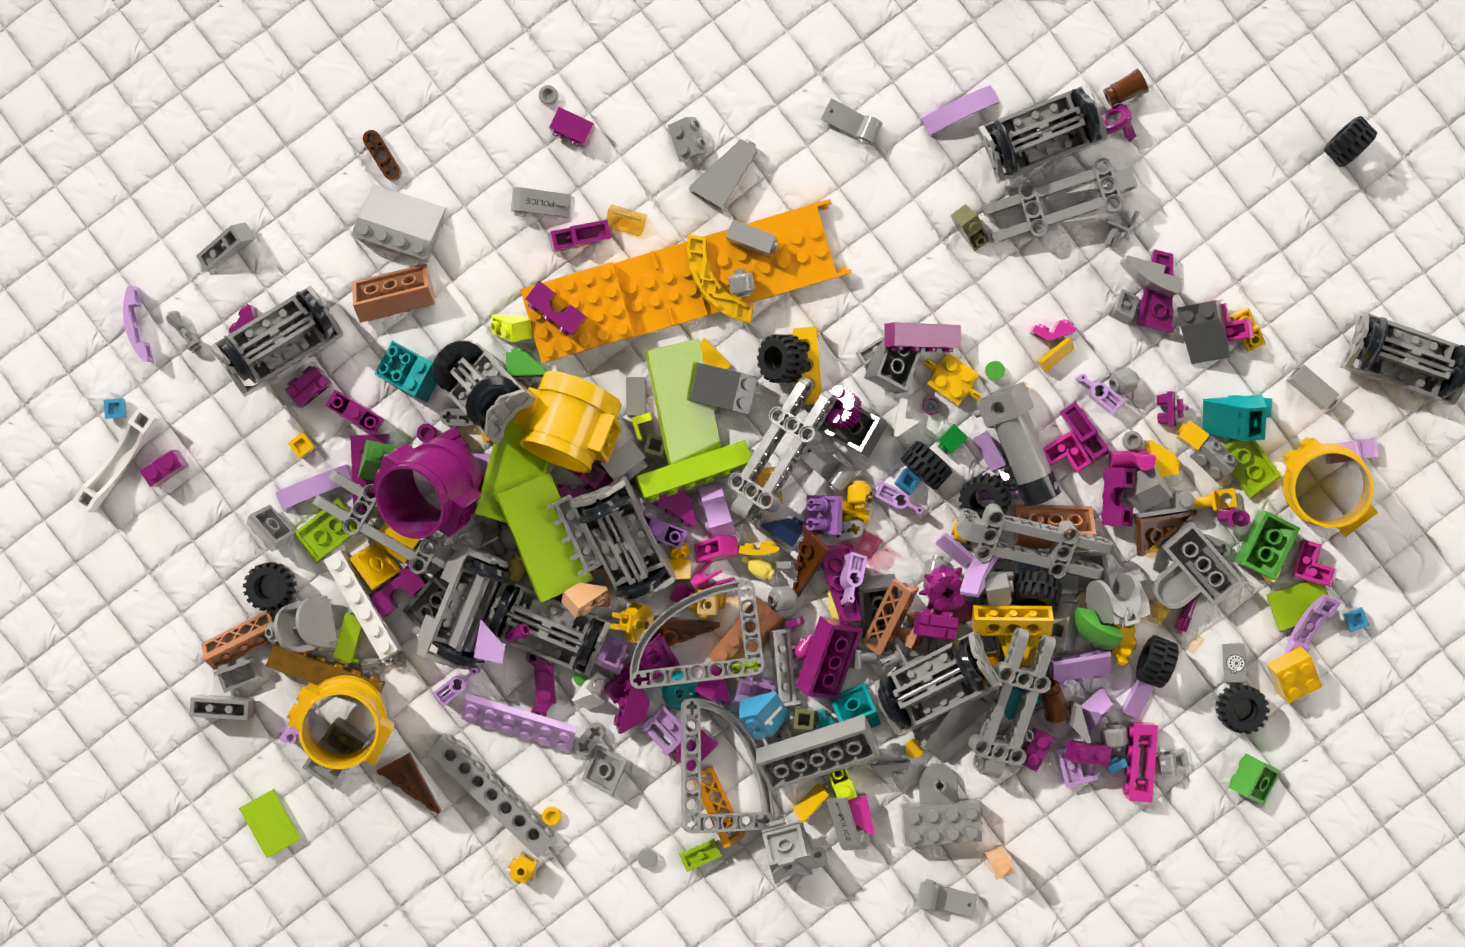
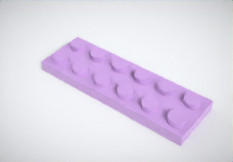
M466 693L461 719L468 723H476L487 729L499 730L504 734H512L524 740L538 742L543 746L557 748L560 751H572L577 726Z

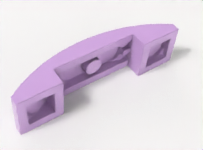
M991 85L937 109L923 117L922 121L929 136L980 110L983 111L999 103Z
M130 285L126 289L123 302V320L126 334L138 356L144 362H154L150 343L142 342L134 308L142 306L138 287Z
M347 464L332 469L352 480ZM332 470L276 492L282 510L298 505L317 495L340 488V485L328 479Z
M986 548L981 549L979 552H984ZM975 556L964 576L960 594L979 597L986 586V576L996 561L1003 560L1004 558L993 556L987 562H980Z
M1325 594L1313 602L1296 624L1284 654L1298 647H1302L1309 653L1311 649L1308 644L1325 618H1332L1342 602Z

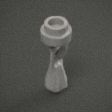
M169 311L166 316L167 323L173 326L180 336L187 341L185 347L188 351L191 350L192 353L198 351L202 347L199 338L194 339L190 335V331L184 324L180 312Z
M399 652L391 658L384 660V663L379 662L382 661L380 658H361L358 664L363 671L383 665L402 667L403 664H406V655Z

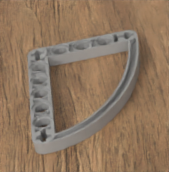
M740 580L713 586L684 598L663 612L647 628L636 645L630 666L631 685L636 689L760 674L764 669L754 584L749 580ZM743 583L751 586V590H748V596L753 595V600L745 599L741 601V596L745 597V592L740 590V587L744 585ZM737 590L745 658L639 671L640 660L646 645L654 633L668 619L700 600ZM744 603H752L754 610L751 613H745L742 609ZM749 621L756 624V629L752 633H748L745 630V624ZM750 641H756L758 643L757 651L750 652L747 649V644ZM756 660L761 665V667L757 668V671H754L753 668H748V673H744L743 661H747L746 665H751ZM733 663L741 665V671L737 674L730 671V666ZM719 665L722 668V673L719 676L712 675V666ZM695 667H699L703 671V675L698 679L694 678L691 674L692 669ZM677 669L683 672V678L679 681L672 678L673 671ZM655 672H661L664 675V680L661 683L654 682L653 674ZM646 673H650V685H647L648 681H642L641 685L633 681L637 674H640L643 678L647 677Z
M686 698L681 703V825L683 830L696 834L769 829L768 823L773 821V803L771 791L756 765L757 745L744 725L730 711L712 701L699 698ZM690 701L695 706L691 709V715H695V718H686V715H690V709H687ZM700 708L709 710L725 720L741 739L752 761L757 777L762 811L701 814ZM689 721L695 723V729L691 732L686 728ZM690 740L695 742L693 751H688L686 747ZM689 760L695 762V768L692 771H689L686 766ZM693 779L696 784L695 788L688 790L687 782ZM690 799H693L696 803L695 808L692 810L687 808V802ZM687 813H690V814H694V813H695V816H693V815L688 816ZM745 816L750 818V824L747 827H744L741 823ZM726 817L732 819V824L728 828L723 824ZM708 818L714 820V825L710 829H707L705 826ZM767 818V822H764V824L755 821V819ZM691 820L695 822V825H693L692 827L687 826V824L690 823Z

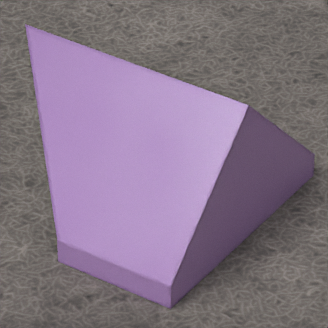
M480 620L474 658L502 663L506 644L500 642L486 624Z
M1103 686L1081 705L1089 732H1092L1103 721L1106 713L1113 706Z

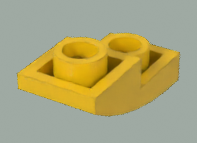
M1245 307L1230 315L1232 321L1249 318L1252 322L1253 337L1241 339L1248 352L1266 344L1260 327L1254 321L1250 308Z
M765 540V543L761 542L759 549H755L756 545L745 542V545H740L739 553L766 555L778 552L780 547L776 546L777 542Z

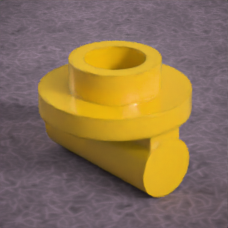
M687 542L683 543L681 549L669 546L673 559L682 560L690 553Z

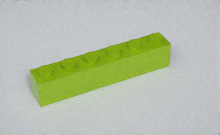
M746 440L639 475L635 481L643 502L649 501L651 503L659 500L660 496L665 494L672 496L677 494L680 489L690 490L695 488L698 483L703 482V484L714 481L715 477L721 476V478H725L736 470L742 472L752 456Z

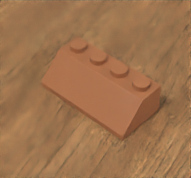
M427 264L352 282L353 307L360 323L435 304L434 291Z
M1015 504V517L1056 527L1063 521H1071L1078 532L1096 536L1092 506H1025L1024 504ZM1072 530L1067 531L1065 534H1070ZM1014 533L1015 545L1021 547L1050 549L1053 542ZM1080 547L1075 548V550H1089Z
M756 595L763 649L770 640L769 630L779 629L786 619ZM750 603L744 612L751 613L754 610L753 604ZM740 616L708 654V657L714 662L745 658ZM749 621L745 624V630L748 633L755 631L756 624ZM750 641L747 644V649L750 652L757 651L758 643Z

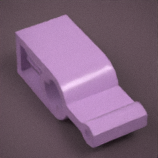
M1083 373L1078 374L1075 378L1077 382L1083 383L1088 388L1087 393L1090 399L1109 414H1114L1124 401L1122 397L1106 384L1101 382L1092 383ZM1096 386L1100 387L1099 392L1101 393V395L1099 397L1095 395Z
M1376 438L1334 443L1352 450L1361 459L1379 457ZM1325 454L1326 464L1353 461L1343 454Z
M884 481L880 482L874 494V497L895 508L904 509L909 507L917 514H922L924 511L921 506L909 503V496L905 492ZM898 495H903V500L905 501L901 506H898V501L895 500Z
M854 552L844 556L840 584L845 590L840 601L841 605L847 606L854 602L855 588L863 582L867 556Z
M479 665L473 667L466 676L463 674L455 675L432 694L442 706H445L468 687V678L472 675H477L481 668ZM456 679H460L463 682L461 684L462 688L456 687ZM448 690H451L449 693H447V694L443 697V694H444V693H446Z

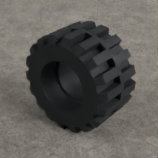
M1358 116L1346 124L1326 144L1324 152L1339 167L1346 166L1375 140L1378 132L1362 116Z
M791 334L767 336L765 341L761 342V347L758 348L759 355H757L759 362L757 365L761 369L760 373L764 375V379L769 380L771 383H791L800 379L806 371L805 366L808 365L806 358H808V354H806L807 349L806 346H803V341Z
M916 441L901 457L902 463L921 481L934 490H938L953 473L950 466L942 458L919 441Z
M990 473L978 474L970 479L963 486L964 488L961 489L959 493L961 496L958 498V502H962L959 505L960 510L963 508L971 509L977 512L982 519L985 507L978 503L976 491L985 490L992 495L994 504H998L1005 514L1011 503V500H1009L1011 492H1007L1009 487L1008 485L1004 486V480L1002 478L998 480V476L995 474L992 477ZM999 513L993 514L991 518L998 516Z
M277 562L263 563L255 566L254 569L249 571V575H246L244 578L247 581L243 583V588H246V591L243 593L244 596H248L247 602H252V607L259 608L260 611H273L288 605V602L294 598L292 595L296 593L294 586H297V583L293 581V578H295L294 574H290L291 570L288 567L285 568L283 564H277ZM267 575L273 576L279 584V591L273 598L267 597L261 589V582Z
M1020 572L1014 577V592L1011 593L1012 604L1014 606H1052V612L1054 613L1059 608L1062 583L1059 582L1058 578H1054L1053 575L1045 572Z
M1156 635L1150 637L1145 643L1136 667L1137 680L1160 689L1163 688L1175 670L1179 654L1178 644Z
M1242 683L1232 684L1230 688H1224V693L1218 695L1220 701H1216L1215 704L1218 706L1215 710L1219 714V721L1223 722L1222 724L1225 727L1239 734H1251V731H1259V726L1263 728L1265 725L1263 721H1267L1269 718L1266 716V713H1270V709L1266 707L1269 703L1268 700L1264 699L1265 695L1260 690ZM1242 698H1248L1251 704L1250 713L1243 719H1236L1234 715L1236 702Z

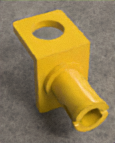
M1235 488L1211 491L1210 496L1195 498L1194 510L1212 507L1214 511H1217L1218 509L1237 507ZM1229 493L1232 496V501L1229 504L1222 503V494Z

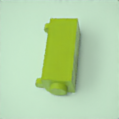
M346 612L338 637L339 641H337L333 658L338 659L337 662L342 664H349V662L359 663L360 661L356 656L364 630L353 612Z

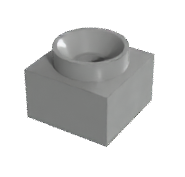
M630 439L612 453L608 463L601 462L614 481L623 476H626L629 481L648 466L644 461L646 455L633 439Z

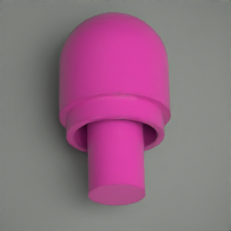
M811 634L807 635L805 641L801 640L795 649L796 657L801 660L806 658L813 638Z

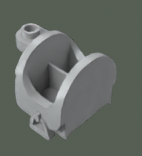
M1135 569L1119 574L1115 579L1112 591L1102 580L1091 581L1086 589L1087 608L1095 610L1101 625L1108 626L1112 625V623L1114 625L1123 623V626L1140 623L1139 618L1150 615L1148 598L1140 581L1146 580L1145 572H1141V569Z
M327 596L309 597L306 600L282 607L276 614L274 622L267 625L265 629L266 638L270 642H279L289 652L302 653L335 648L336 642L339 639L336 637L330 601L332 599H328Z
M779 819L768 823L770 829L762 830L769 867L775 884L780 883L783 878L794 874L812 875V869L822 867L827 863L828 857L824 848H810L802 821L786 824L785 819Z

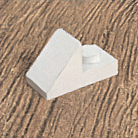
M899 398L893 437H898L920 422L905 418V415H909L911 404H908V399Z
M594 669L572 701L587 710L603 704L605 701L600 695L604 691L605 685L610 681L609 677Z

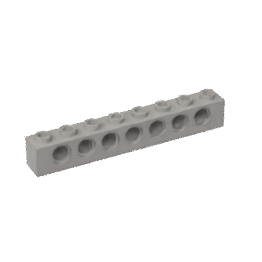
M446 733L443 734L426 753L539 858L555 841L554 831L548 826L545 828L540 823L541 820L536 814H530L526 810L527 806L521 800L517 801L507 787L503 788L498 783L499 780L495 775H489L484 770L485 766L480 761L473 760L470 757L471 753L466 748H461L454 736L451 734L447 735ZM447 750H453L456 757L450 759L447 756ZM462 763L469 765V772L461 770L460 766ZM476 776L481 777L484 781L483 785H477L474 778ZM495 790L498 794L497 798H491L488 791ZM509 803L512 808L511 811L503 810L502 804ZM516 817H524L525 824H518ZM530 830H537L539 832V837H532L530 835Z

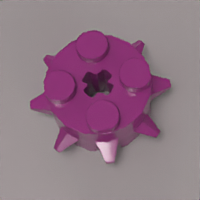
M941 564L940 567L932 569L931 574L924 575V590L920 591L919 595H926L928 597V609L935 607L939 611H950L961 607L965 603L966 595L960 594L963 582L961 567L953 570Z

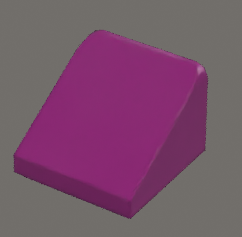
M678 581L669 599L678 603L690 596V593H694L695 590Z

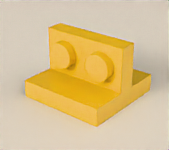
M375 543L349 558L372 591L379 588L400 571V568L390 554Z

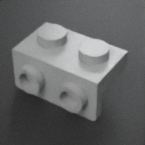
M685 117L668 125L679 162L707 153L706 142L702 138L700 124L696 117Z
M1213 436L1208 437L1200 449L1194 450L1190 455L1216 482L1232 473L1238 464V460L1234 455L1224 448Z
M245 656L237 659V664L232 666L229 663L218 666L219 671L213 673L214 676L218 675L224 693L262 679L254 657L248 659Z

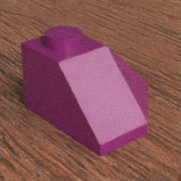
M718 665L712 666L711 674L719 676L722 673V668ZM726 679L697 682L695 692L711 701L717 702L720 699L723 700L722 704L730 705L732 698Z

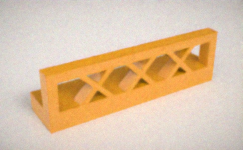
M713 766L702 770L701 776L711 772L714 778L712 785L703 783L701 778V801L707 813L718 814L720 807L728 809L730 813H735ZM712 789L721 793L720 803L711 800ZM730 817L728 818V820L724 819V822L726 823V828H728L729 824H732V822L730 821ZM739 831V834L729 837L727 832H717L724 848L730 846L731 842L745 836L744 831Z

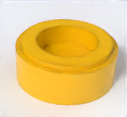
M917 738L909 739L905 744V751L911 758H919L924 753V749L919 745L921 742Z
M555 806L545 808L542 813L543 822L548 826L557 825L561 820V811Z

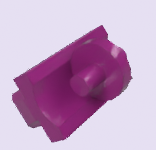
M1173 391L1157 395V406L1167 405L1168 413L1157 414L1158 423L1176 426V411H1178V418H1184L1183 410H1189V406H1183V399H1177V407H1175V392Z
M1230 507V510L1219 509L1217 520L1228 522L1227 526L1235 527V524L1239 527H1244L1250 522V516L1244 510L1237 511L1238 508Z

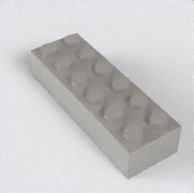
M865 715L756 749V765L770 791L879 758L878 741Z

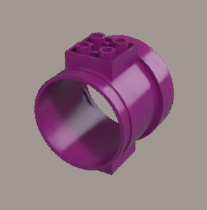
M433 438L423 442L416 448L404 444L399 448L396 447L390 454L384 455L381 460L382 466L374 476L376 480L373 487L376 489L375 497L378 510L391 529L404 537L412 539L426 538L437 530L450 538L469 523L482 495L480 490L483 483V475L477 460L468 449L451 439ZM413 471L423 475L433 485L440 499L441 510L432 506L421 495L416 486Z

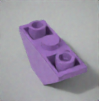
M643 513L656 540L678 549L682 548L688 531Z

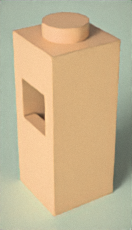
M1002 845L984 851L989 868L996 880L1015 874L1010 857Z

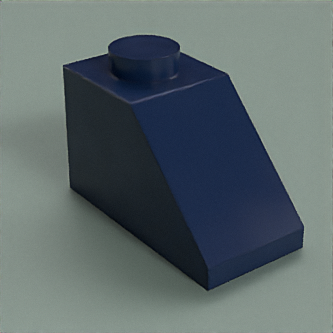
M788 517L762 523L760 527L789 546L794 547L803 533L802 525L804 522L796 517H793V519Z

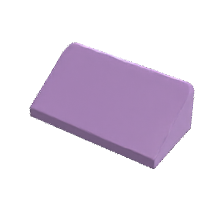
M984 431L973 438L974 443L991 471L1006 465L989 432Z
M943 533L935 542L939 548L962 567L967 566L975 557L947 533Z
M1136 678L1120 711L1139 719L1154 686L1141 682Z

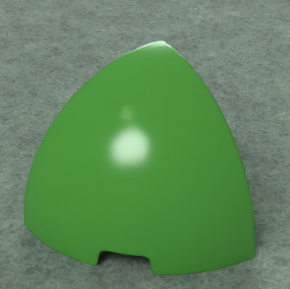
M1076 608L1074 615L1075 626L1080 635L1089 644L1107 651L1115 649L1120 644L1123 635L1119 627L1101 625L1093 609Z

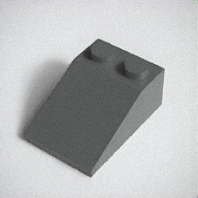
M1221 300L1177 308L1180 327L1191 364L1231 357Z
M883 338L870 360L864 378L894 394L907 392L922 348L917 352H911L909 348H904V351H892V347H884Z
M697 362L689 400L737 413L749 414L758 377Z
M863 409L860 410L862 414H859L861 416L859 418L860 422H857V425L854 424L853 428L845 427V429L833 427L827 421H823L818 430L867 457H870L888 425L879 417Z
M444 569L433 575L403 610L419 628H421L426 614L435 617L449 585V582L441 578Z
M895 574L864 577L862 584L858 586L861 629H863L862 638L865 637L891 581L896 579ZM896 586L893 590L895 599L898 598V588ZM892 603L886 604L887 614H893L894 608ZM884 619L878 621L880 630H885L886 628Z

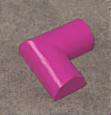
M1227 303L1221 304L1228 342L1252 338L1254 331L1251 320L1247 318L1230 322Z
M1073 430L1043 447L1050 466L1064 457L1067 458L1075 473L1092 464L1091 459Z
M1147 450L1109 452L1110 467H1138L1142 470H1150L1156 462V456Z
M1303 539L1292 576L1332 587L1337 569L1317 563L1322 544Z

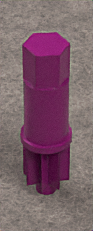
M1200 593L1183 606L1175 625L1176 633L1182 635L1183 631H1187Z

